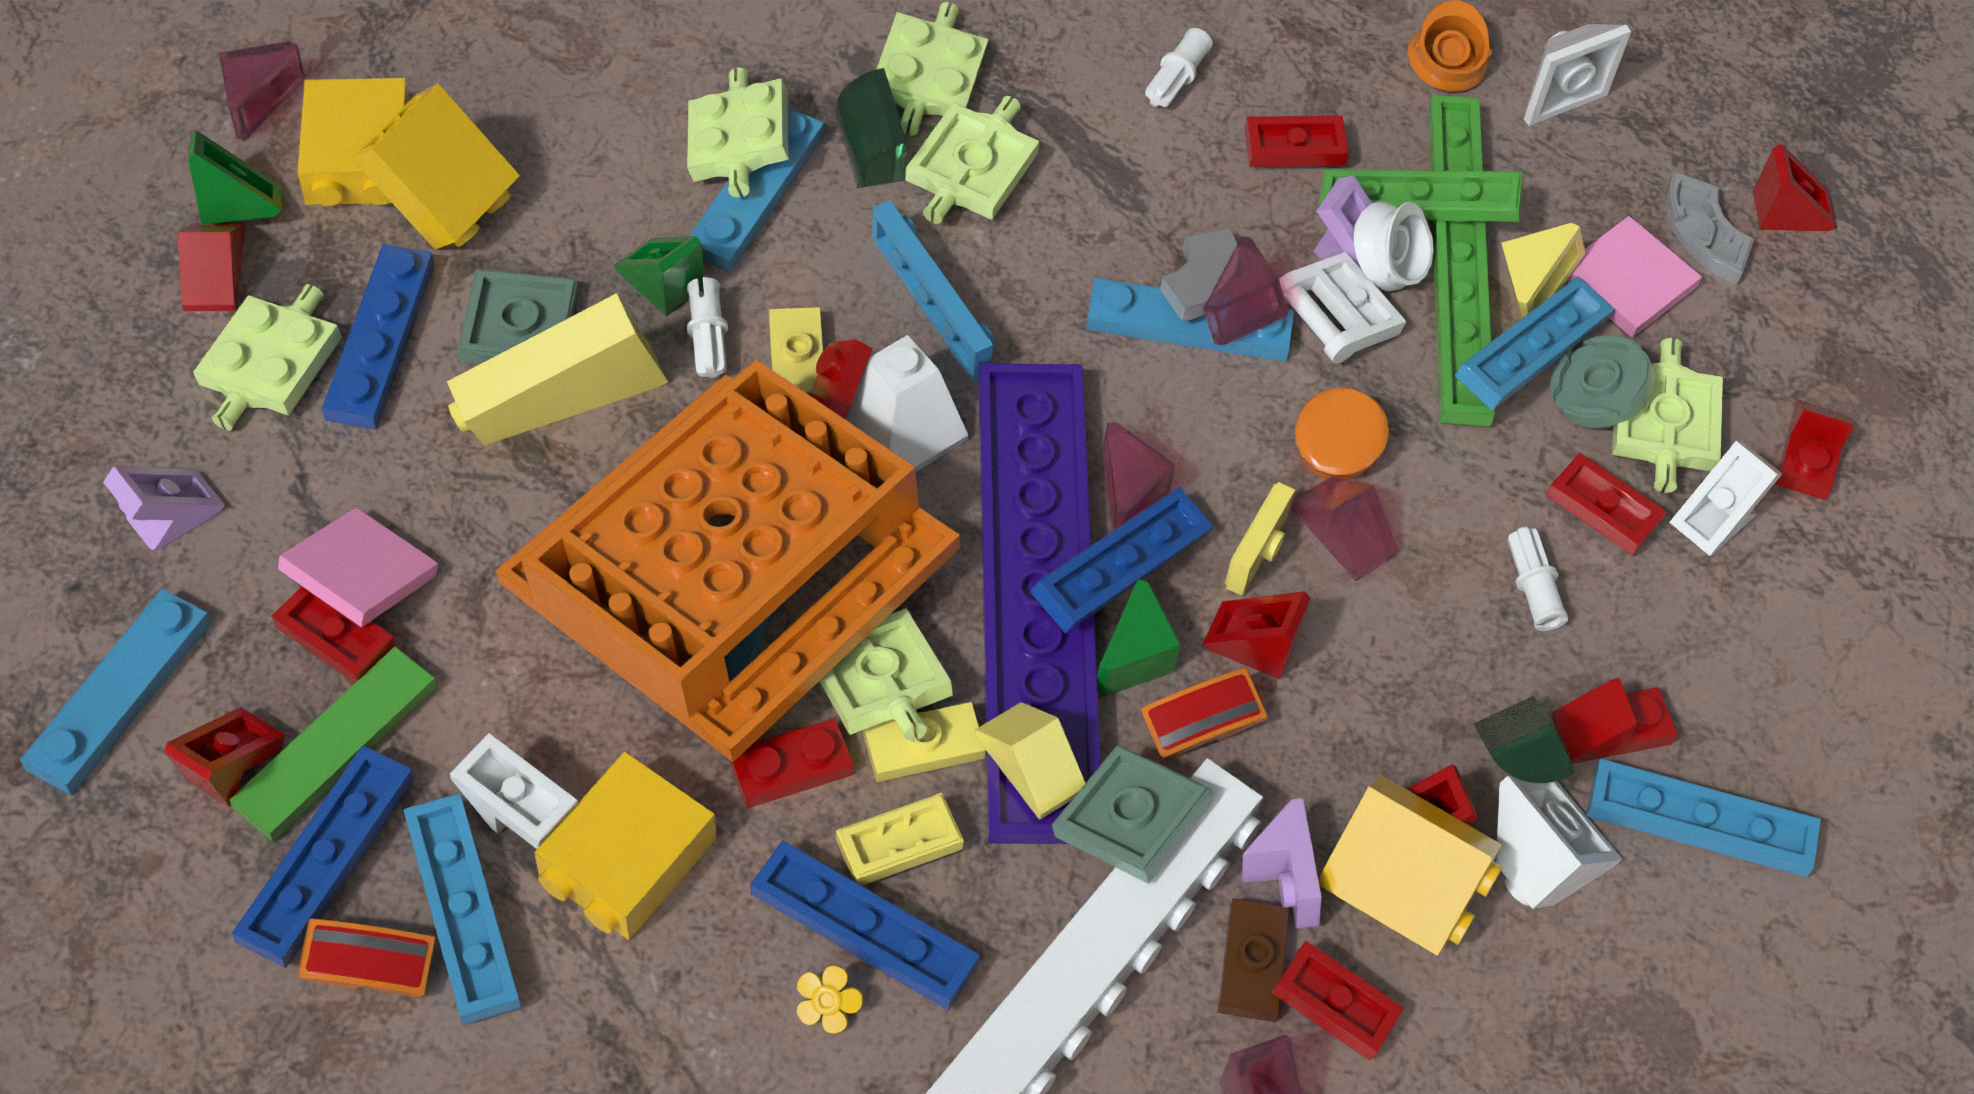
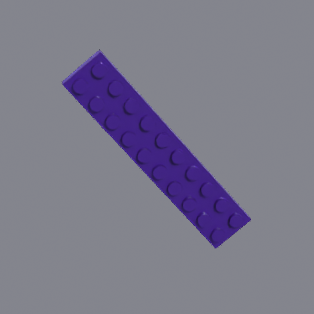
M979 363L978 398L985 723L1021 702L1058 717L1086 783L1101 765L1094 614L1065 634L1030 592L1039 580L1091 546L1082 364ZM986 750L988 844H1068L1055 837L1052 824L1070 802L1039 820Z

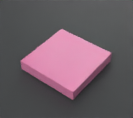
M1627 216L1585 248V255L1566 282L1569 283L1579 276L1615 309L1609 319L1630 337L1634 338L1699 286L1702 276L1634 219Z
M357 507L282 553L278 564V570L360 627H363L434 579L438 568V563Z

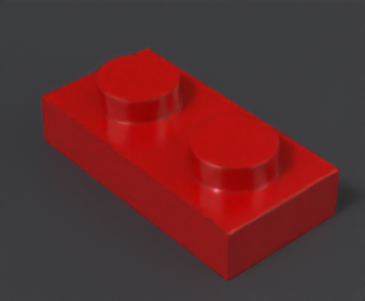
M1251 116L1246 118L1244 131L1250 167L1346 166L1349 151L1343 116Z
M857 339L829 343V346L818 358L816 364V373L818 375L809 395L846 419L872 348Z
M1579 453L1554 480L1546 495L1632 556L1662 523L1667 511L1582 453Z
M303 586L272 615L274 625L278 630L354 683L394 646L396 647L394 636L374 622L370 621L363 627H360Z
M835 718L755 742L734 762L729 760L746 809L852 776L854 772L852 759Z
M1306 940L1298 949L1271 992L1369 1061L1377 1054L1404 1007Z

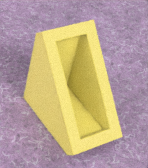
M1568 223L1501 243L1521 317H1525L1558 292L1585 255L1580 226Z
M1021 702L975 729L977 739L1039 820L1070 802L1085 785L1084 778L1058 717Z

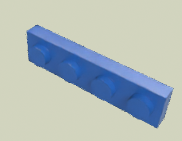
M382 244L322 406L325 421L377 429L435 265L432 252Z
M1178 487L1039 580L1030 592L1066 634L1135 586L1137 579H1145L1203 539L1214 526L1182 488Z
M362 745L231 933L235 943L286 968L305 940L308 920L320 919L414 781L412 769Z
M784 840L781 841L750 884L751 895L948 1011L979 965L980 955Z

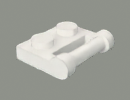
M1346 252L1283 275L1273 286V293L1284 304L1289 303L1325 345L1324 353L1334 364L1345 361L1356 351L1400 335L1406 323L1401 314L1374 283L1366 277L1364 272ZM1311 289L1345 328V331H1339L1306 292L1307 290Z

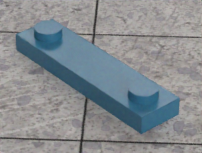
M788 108L789 160L764 165L750 172V191L745 197L741 190V198L731 196L728 192L729 180L726 182L689 235L697 236L701 242L703 261L725 271H732L823 138L824 122Z
M891 200L873 207L872 240L971 381H977L979 363H992V354L995 351L996 345L991 331L984 323L978 324L918 239L917 230L912 220L907 215L901 216Z
M1577 276L1465 361L1455 374V377L1493 411L1562 357L1569 349H1572L1604 324L1615 309Z
M1094 278L1086 330L1286 362L1290 348L1294 309L1226 299L1221 305L1207 314L1182 322L1161 293L1160 288Z
M161 589L22 756L20 762L25 771L72 796L211 625L208 613Z
M1601 758L1594 769L1586 816L1803 877H1808L1815 865L1821 819Z
M460 793L403 809L462 1025L521 1008Z

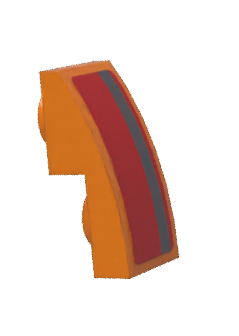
M1246 667L1201 682L1140 708L1158 752L1164 761H1168L1214 739L1218 741L1224 740L1269 719Z
M310 919L308 920L296 979L352 990L362 987L420 998L425 993L435 937L370 925Z

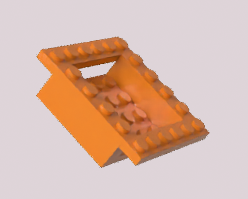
M756 359L734 379L726 374L495 571L499 583L730 761L734 762L961 548L958 533L919 507L916 469L913 465ZM731 514L735 517L730 524L722 527L711 526L707 523L715 515ZM858 535L875 547L729 682L724 656L854 537Z

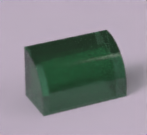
M881 68L865 73L850 82L842 90L836 103V117L857 189L905 181L907 141L885 69Z
M1534 696L1473 723L1493 760L1502 770L1514 778L1531 783H1549L1576 773L1551 720Z

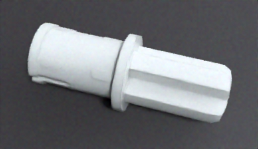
M1199 28L1188 29L1175 50L1167 53L1161 59V69L1145 90V95L1150 99V104L1153 107L1157 108L1159 105L1168 107L1182 87L1190 84L1195 79L1196 68L1213 47L1212 39L1205 31Z
M702 277L704 292L699 289L698 279L690 281L687 285L691 310V321L687 324V333L693 338L697 374L700 377L716 379L727 370L724 335L728 331V323L722 318L720 283L716 279Z
M1527 526L1520 527L1517 531L1509 534L1507 540L1519 574L1515 581L1517 588L1525 592L1534 619L1535 629L1538 631L1557 629L1568 621L1567 612L1564 610L1555 583L1558 578L1557 570L1555 567L1549 566L1538 531Z

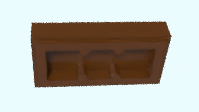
M1232 898L1229 908L1217 1013L1276 1022L1280 999L1271 992L1283 973L1289 907L1283 908V906Z

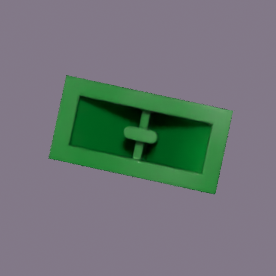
M196 130L192 134L189 144L188 163L202 225L275 217L280 212L282 200L281 185Z
M697 236L651 238L614 264L617 272L665 316L689 300L687 285L690 281L698 279L700 291L704 289L702 279L704 277L702 244Z
M1137 579L1099 665L1097 694L1103 697L1175 672L1181 645L1149 583Z

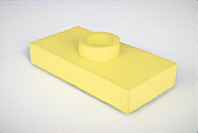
M820 307L769 309L772 370L809 395L818 375L816 373V364L823 352Z
M1280 482L1277 485L1274 484L1231 558L1225 581L1226 589L1243 597L1262 561L1266 559L1273 562L1286 533L1280 530L1288 517L1295 489Z
M972 702L918 713L923 723L927 726V732L921 739H918L915 734L914 742L905 739L901 728L894 719L863 730L876 782L985 759L986 749L975 736V729L979 725Z
M942 793L836 830L835 838L853 881L861 886L963 849L964 844L962 835Z

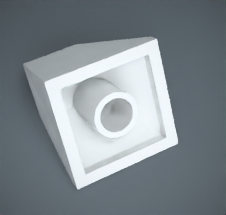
M1587 24L1569 32H1558L1548 39L1524 117L1525 122L1530 126L1607 96L1631 34L1628 26Z
M908 335L869 357L845 420L915 467L916 472L968 441V433L939 369Z
M1552 774L1511 775L1500 782L1497 842L1502 844V847L1496 856V863L1503 866L1501 871L1507 877L1504 881L1506 888L1523 905H1529L1532 909L1554 906L1615 867L1622 860L1621 856Z

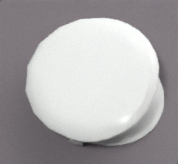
M1411 201L1403 203L1400 207L1387 202H1375L1361 212L1354 225L1353 242L1356 257L1366 277L1377 288L1387 292L1403 289L1407 285L1418 284L1425 278L1432 264L1434 249L1432 234L1422 209L1415 202Z

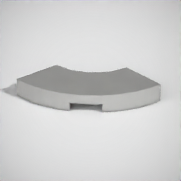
M1673 171L1666 191V212L1672 231L1683 248L1700 265L1720 278L1737 285L1746 265L1754 238L1737 230L1724 216L1719 204L1720 187Z
M1230 229L1185 237L1182 251L1187 262L1178 271L1162 277L1160 291L1182 322L1195 319L1217 308L1226 300L1227 293L1234 285L1239 269L1240 252Z

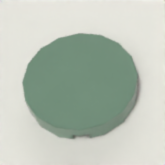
M1618 335L1595 336L1583 341V347L1578 348L1574 352L1572 349H1569L1560 357L1551 373L1550 391L1559 413L1573 424L1587 428H1601L1626 421L1645 406L1654 391L1655 372L1648 355L1633 339Z

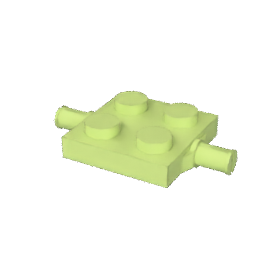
M949 2L940 4L935 22H929L899 12L896 13L872 80L870 95L893 101L905 109L898 125V129L905 135L911 120L909 136H915L919 132L923 115L944 116L953 102L965 108L968 106L986 52L988 39L953 28L956 17L959 14L958 7L953 3L948 17L946 15Z
M737 68V74L734 69L728 74L729 90L727 92L709 94L702 98L688 101L687 169L694 182L717 176L729 177V194L733 197L741 198L740 190L744 197L749 194L750 172L764 165L789 160L788 92L782 78L764 83H755L749 86L748 71L744 68Z
M1011 96L1003 97L1002 102L993 114L974 112L954 102L906 167V181L935 194L928 206L923 210V215L928 221L931 222L934 217L933 223L940 224L952 205L962 206L993 220L1038 155L1039 150L1038 140L1018 132L1010 124L1021 110V105L1017 99L1013 98L1011 102Z
M306 284L292 306H279L248 295L193 371L199 385L221 392L227 397L212 417L213 422L218 427L231 431L245 408L249 407L268 408L288 416L290 415L342 339L338 325L310 316L324 298V294L316 286L311 288L310 284Z
M1667 338L1660 342V362L1652 363L1655 372L1653 393L1645 406L1626 421L1613 425L1612 455L1654 463L1656 465L1654 488L1661 492L1665 485L1664 493L1673 492L1677 489V467L1711 472L1721 460L1723 377L1697 373L1682 366V342L1675 339L1672 346V338Z
M907 608L890 614L819 681L849 735L894 719L901 728L905 739L910 742L915 741V734L918 739H921L927 732V726L923 723L916 710L953 696L950 678Z

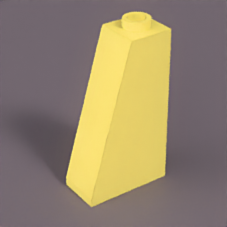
M616 293L447 381L455 402L448 405V408L459 429L463 433L471 430L485 446L661 387L668 383V380L649 341Z

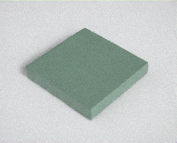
M476 269L457 351L459 363L480 365L574 316L579 292L578 279Z
M1117 744L1052 824L1053 832L1056 838L1149 884L1214 801L1212 790Z

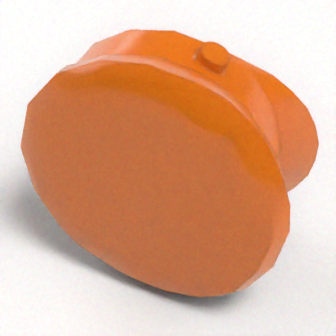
M1460 0L1444 1L1435 6L1426 16L1422 29L1412 36L1408 44L1409 62L1416 75L1429 86L1446 92H1461L1477 86L1486 75L1489 59L1492 54V49H1489V31L1483 16L1475 7Z
M1351 387L1330 388L1312 397L1301 410L1295 426V442L1305 466L1316 476L1329 481H1348L1361 476L1368 468L1372 469L1377 461L1376 459L1379 458L1386 447L1389 434L1388 420L1381 405L1367 393Z

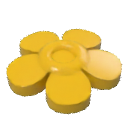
M832 964L825 969L822 978L814 971H807L800 977L797 983V990L802 996L808 998L797 1006V1015L803 1023L807 1025L815 1024L822 1016V1026L825 1031L835 1034L842 1032L847 1027L848 1017L846 1013H855L861 1009L863 1005L862 991L857 987H847L842 990L849 979L848 971L844 967Z

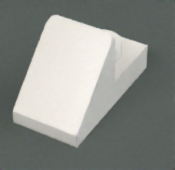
M1736 441L1669 523L1709 556H1712L1757 515V512L1754 510L1755 506L1780 478L1782 473L1744 442Z
M490 733L450 773V779L492 830L500 833L507 826L536 849L578 804L577 799Z

